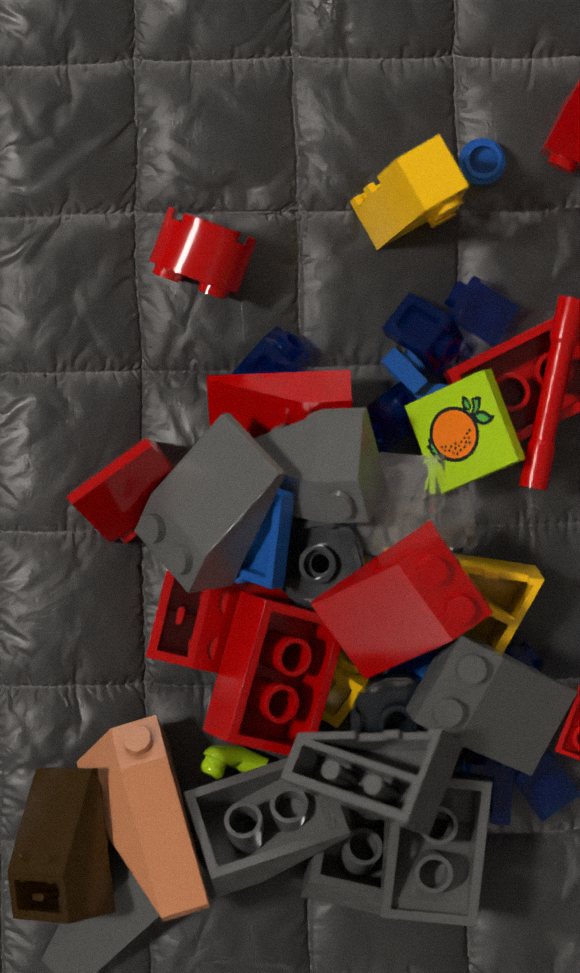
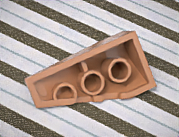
M157 715L111 728L76 762L78 768H98L99 781L103 791L104 823L109 840L163 922L210 908L169 741Z

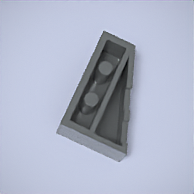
M428 729V732L405 733L399 730H384V733L358 734L355 731L301 732L296 736L280 779L305 793L429 836L463 743L444 729Z

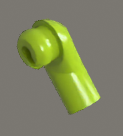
M212 745L203 753L205 758L201 762L200 770L210 777L220 779L223 777L227 766L243 773L267 765L269 758L239 745Z

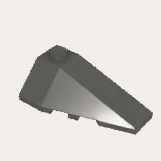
M367 408L320 409L308 414L304 420L290 425L283 423L273 427L269 433L254 438L286 472L279 488L295 493L292 516L322 523H369L388 492Z
M110 840L108 842V855L111 876L115 886L114 902L116 911L71 924L60 923L41 959L53 973H97L159 917L156 909ZM196 849L203 875L208 867L204 856Z

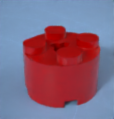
M168 206L149 261L155 263L152 273L178 283L180 281L184 282L185 276L198 280L200 283L197 290L220 299L228 298L230 292L238 293L258 239L247 236L245 244L238 242L240 232L192 214L184 213L182 221L178 220L177 216L180 210Z

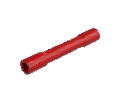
M558 296L550 333L551 345L533 431L526 447V459L523 462L519 481L520 486L543 491L548 489L556 451L555 439L574 349L580 337L579 298Z

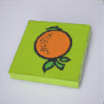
M492 369L481 370L405 405L438 495L446 494L526 459Z

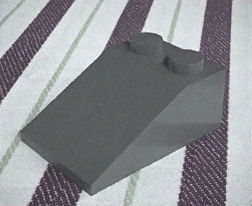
M222 413L152 492L136 526L135 533L188 593L232 586L286 472L230 413Z
M465 632L453 641L439 647L408 703L406 711L412 720L427 729H444L462 742L463 747L532 776L578 692Z
M288 758L184 792L217 897L264 882L350 837V831L339 804L305 793L280 779Z
M453 771L429 836L385 821L380 899L381 918L477 927L492 782L484 774Z
M340 805L350 831V837L307 859L300 897L380 915L385 821Z

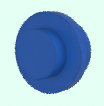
M477 138L463 147L459 155L458 164L462 175L468 182L478 186H486L494 183L501 177L506 166V157L501 146L495 141L488 138Z

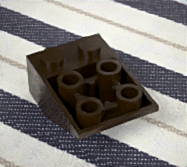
M36 768L7 871L13 919L71 924L116 911L114 902L115 886L110 871L109 839L104 823L103 791L99 781L98 768Z

